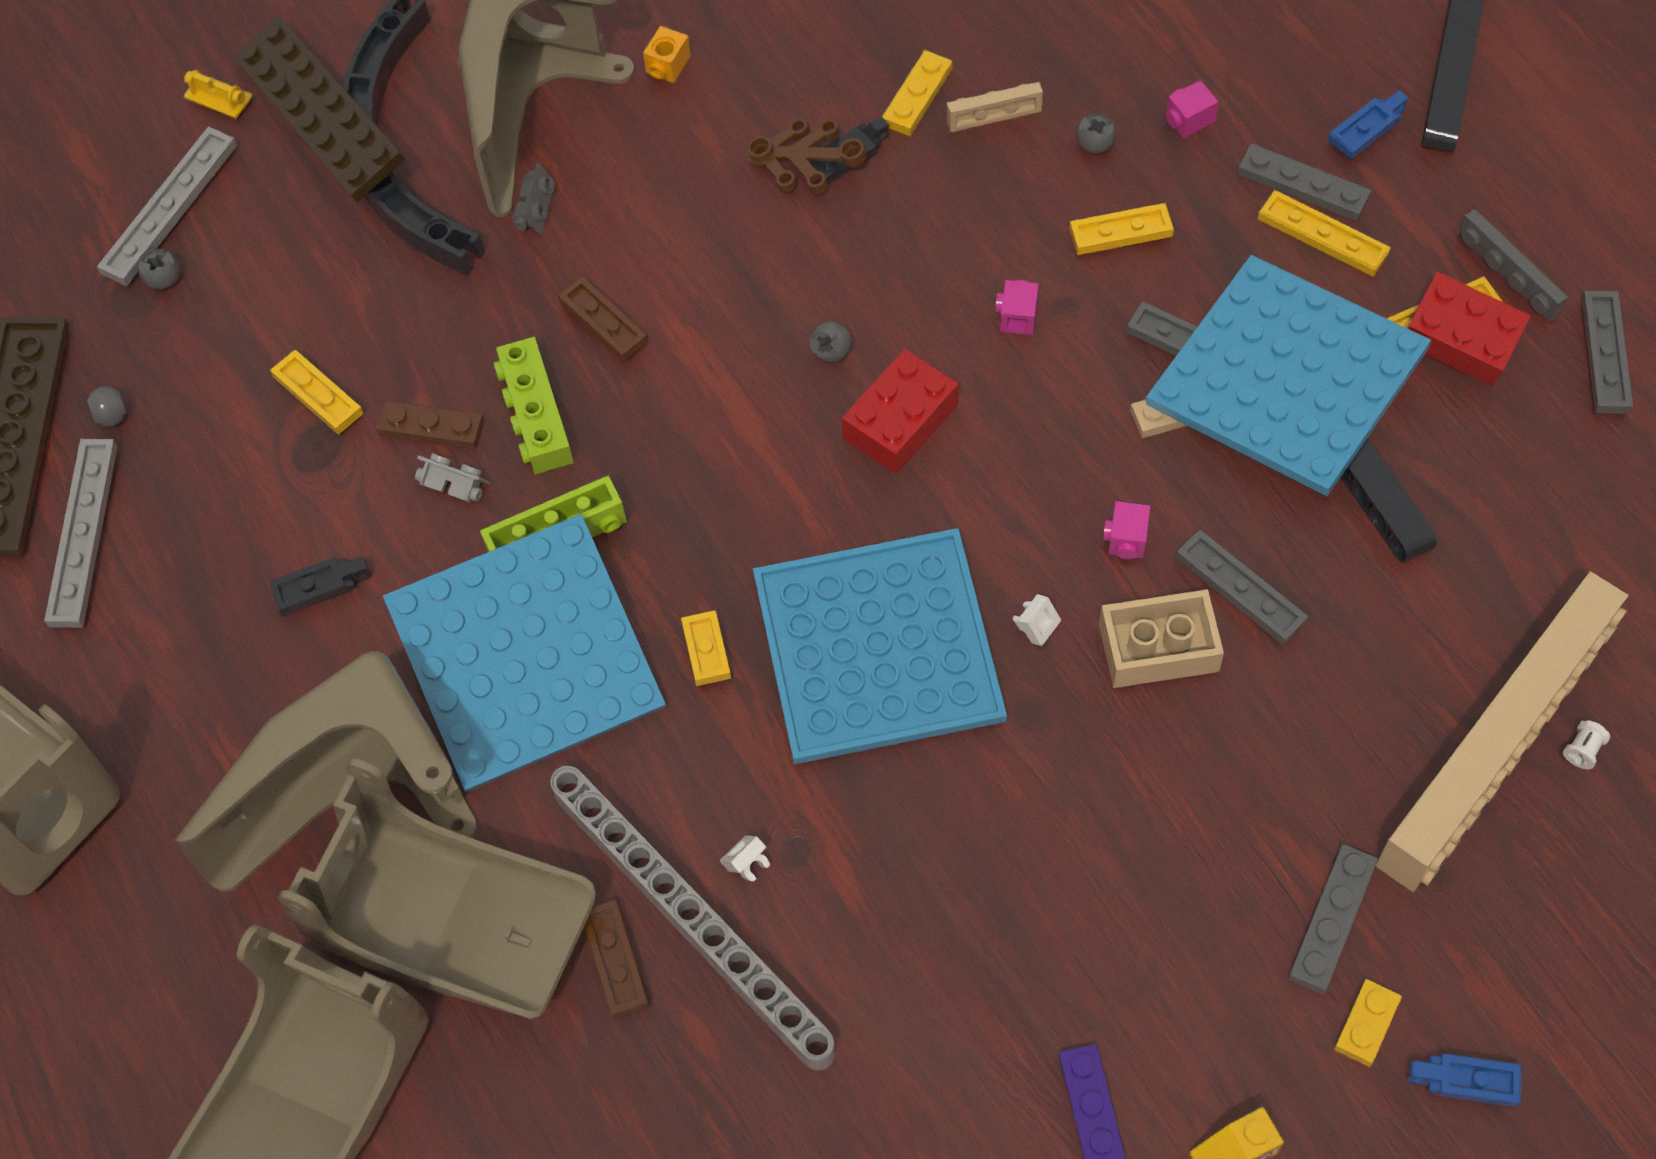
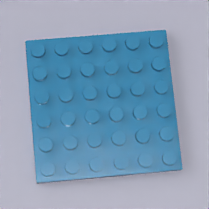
M1250 255L1148 393L1146 405L1328 496L1430 348L1431 340Z
M582 514L383 595L466 793L666 707Z
M958 528L753 568L794 765L1007 722L1001 690Z

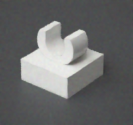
M1037 594L1032 602H1024L1023 607L1025 611L1020 617L1014 615L1012 619L1018 629L1025 632L1031 643L1042 646L1061 622V618L1049 598Z
M745 835L720 860L729 872L740 873L745 880L753 882L756 880V877L750 871L752 862L757 861L762 868L770 866L769 860L760 854L766 846L757 836Z

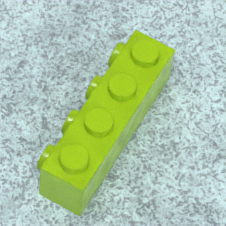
M535 336L496 347L499 361L493 363L499 381L506 380L508 388L502 389L507 409L514 407L516 415L510 416L515 435L522 434L525 443L518 444L524 464L531 462L534 474L574 463Z
M608 475L480 530L487 552H490L580 514L583 516L591 537L603 532H613L627 521L622 501Z

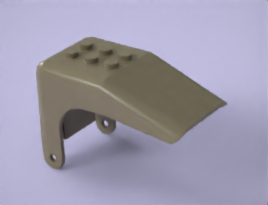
M470 0L458 44V67L461 70L474 158L487 206L495 216L506 217L511 214L513 209L519 133L527 101L534 90L547 81L563 77L615 84L625 83L633 77L634 64L632 60L626 56L607 53L603 34L598 32L594 4L609 5L616 0ZM533 1L543 2L561 14L565 20L566 27L538 21L523 12L521 8ZM618 67L623 68L620 72L614 71Z
M368 651L269 718L174 841L213 888L221 892L233 891L313 820L333 806L348 777L346 765L352 758L372 764L385 774L387 782L400 784L413 792L434 824L473 838L477 831V822L453 778L450 764L392 662L380 651ZM457 822L464 823V827L460 831L453 830V826Z
M0 685V885L15 895L23 896L34 892L113 810L120 800V790L118 784L63 718L44 704L38 711L48 721L47 723Z
M350 759L346 765L348 777L333 804L339 826L315 872L300 867L289 890H282L278 896L281 907L304 940L313 947L416 987L530 1019L539 1017L545 1011L591 912L596 894L593 883L582 875L483 843L421 818L394 798L385 774L381 770L363 760Z
M255 923L247 929L237 950L238 960L252 971L258 980L257 999L252 1015L219 1077L168 1159H355L373 1133L427 1029L428 1013L417 1000L398 985L386 982L368 973H364L363 977H359L326 961L303 945L273 933Z

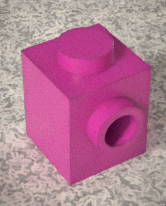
M1200 80L1184 89L1176 90L1169 96L1165 114L1166 120L1171 128L1176 129L1185 138L1216 121L1219 102Z
M1005 280L1004 293H997L995 310L996 313H1001L1000 332L1033 335L1039 283H1031L1026 280Z
M1115 501L1113 520L1106 519L1103 540L1110 541L1108 554L1117 555L1122 559L1143 558L1150 505Z

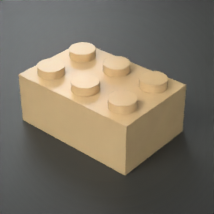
M1208 589L1101 606L1099 628L1113 688L1220 671L1224 651Z

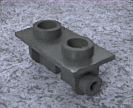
M536 163L534 171H529L528 174L523 176V183L519 194L522 202H517L512 221L514 227L518 230H525L527 227L532 226L539 234H542L545 220L548 216L552 193L555 189V181L540 163Z

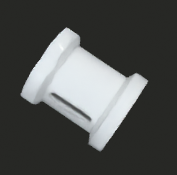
M1590 720L1581 721L1577 727L1578 734L1572 744L1565 747L1563 755L1571 764L1589 770L1593 769L1597 762L1595 756L1600 747L1606 745L1611 737L1610 733L1600 724Z

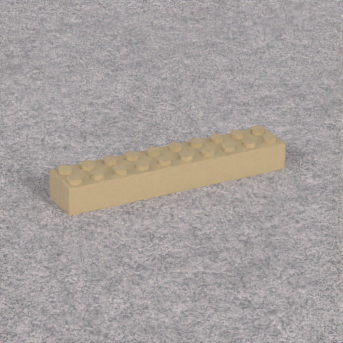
M1590 571L1390 837L1376 864L1377 868L1413 893L1421 882L1426 886L1430 884L1446 857L1449 858L1466 830L1472 827L1481 814L1483 807L1491 801L1501 787L1505 777L1511 774L1520 761L1522 754L1536 740L1544 724L1550 721L1564 697L1569 695L1579 681L1581 674L1592 664L1603 644L1609 641L1627 612L1622 606L1629 596L1628 594Z

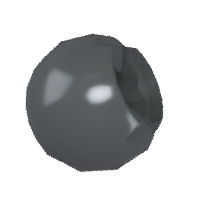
M1093 113L1080 120L1076 128V138L1079 146L1086 152L1094 154L1103 153L1114 143L1116 129L1109 117Z
M165 249L150 250L139 261V277L152 289L163 290L169 288L179 279V261L172 253Z
M838 321L821 322L813 329L809 339L812 352L816 358L823 362L834 363L841 361L849 353L852 345L851 334Z
M99 386L90 392L87 403L95 423L101 424L102 427H115L124 420L127 411L119 390L113 389L112 386Z

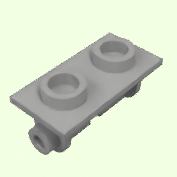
M432 453L430 459L419 455L417 459L425 461L424 467H419L415 474V480L419 481L421 486L444 493L447 482L450 481L452 483L448 494L463 499L466 502H478L482 496V489L479 488L480 483L490 484L491 482L480 478L482 471L462 464L460 470L449 467L451 460Z

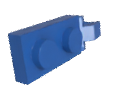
M1400 90L1386 101L1381 98L1379 100L1374 98L1331 131L1328 141L1352 160L1397 125L1401 120V113L1406 109V102L1409 98Z
M1442 1054L1440 1057L1431 1056L1429 1063L1412 1061L1408 1066L1407 1082L1428 1085L1429 1093L1438 1094V1096L1511 1107H1518L1520 1105L1521 1065Z

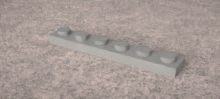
M207 127L99 263L97 268L100 274L128 286L138 273L141 257L146 252L157 249L237 147L233 137Z
M80 439L44 619L48 627L83 628L118 447L114 439Z

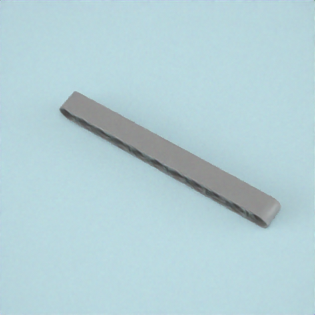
M562 766L555 770L551 776L550 784L559 806L807 1067L817 1071L828 1068L835 1058L834 1039L830 1031L577 768ZM566 784H577V787L571 792L561 791ZM591 808L601 809V812L595 817L589 818L584 816L587 810ZM614 833L625 834V837L619 842L612 843L608 841L609 837ZM638 858L650 860L643 868H634L632 866L633 862ZM664 883L674 885L672 891L667 894L656 892V889ZM687 909L699 911L697 917L692 920L681 918V914ZM712 935L724 937V941L718 946L711 947L705 944L708 937ZM737 961H745L750 964L747 971L739 974L732 972L730 968ZM768 987L775 991V995L769 1000H759L756 997V993L762 988ZM794 1014L801 1018L799 1025L793 1028H788L781 1024V1021L787 1015ZM813 1042L825 1043L828 1048L821 1055H812L807 1051V1048Z

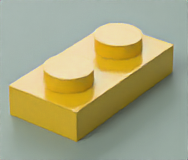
M716 610L682 617V625L696 686L731 679Z
M1366 979L1334 1050L1371 1067L1402 996Z

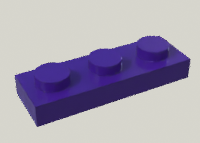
M1097 1044L1059 1052L1060 1066L1083 1159H1126Z

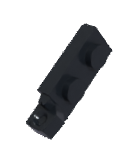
M881 116L869 122L867 126L864 123L858 127L856 126L824 146V148H839L845 140L856 138L863 142L867 154L866 161L876 155V150L882 145L881 141L889 137V124ZM809 161L817 171L824 173L828 184L854 169L844 165L842 161Z
M363 556L348 562L346 559L337 560L336 557L271 580L269 583L280 615L284 616L346 593L348 590L355 588V584L370 578L371 573Z

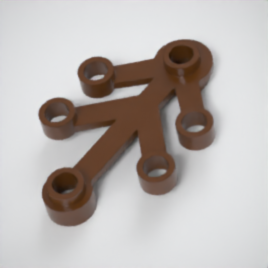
M794 119L787 128L771 139L766 136H757L751 139L746 150V157L749 163L756 167L765 166L776 178L779 190L784 193L793 191L797 186V181L794 173L785 170L778 160H790L806 178L809 190L812 193L819 194L827 189L828 183L824 173L817 171L809 161H842L844 165L850 168H858L864 163L867 154L863 142L856 138L845 140L839 148L814 147L822 140L833 141L839 137L840 129L834 119L824 120L811 133L805 119ZM801 127L803 128V129L800 130V131H795V130L798 129V128H801ZM834 128L832 131L826 132V130ZM792 138L799 140L791 147L783 146Z

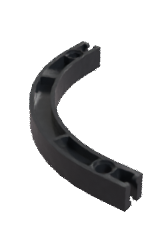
M390 0L366 30L351 58L345 75L343 89L377 127L379 125L382 97L393 70L409 46L431 21L425 0H415L416 4L411 7L410 0ZM393 172L389 173L364 196L377 216L393 233L414 249L449 268L468 276L474 265L470 262L467 251L474 253L475 257L479 259L485 254L479 233L427 207L398 181Z

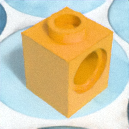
M660 26L643 52L646 73L656 79H664L674 83L691 57L688 36Z

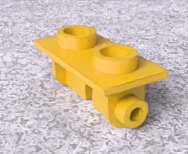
M198 70L188 71L185 75V82L189 86L188 91L184 95L185 99L237 119L253 97L251 93L241 90L236 85L230 86L205 76Z

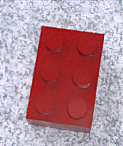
M1437 271L1407 329L1431 340L1430 348L1425 355L1493 387L1504 371L1531 315Z
M904 349L842 417L843 439L897 475L958 406L959 383L907 349Z

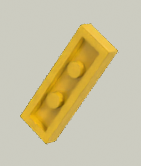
M924 50L882 116L889 124L890 129L911 136L953 68L952 60Z
M1165 203L1070 221L1069 226L1077 255L1173 237L1174 231Z
M297 350L292 351L270 370L272 376L338 435L364 414L361 406Z

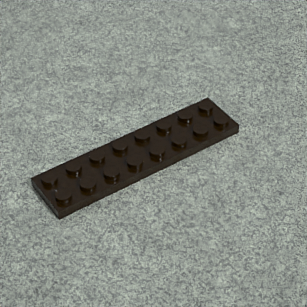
M279 15L233 56L357 202L405 160L403 155Z
M1 317L0 557H23L69 330V323L66 318Z

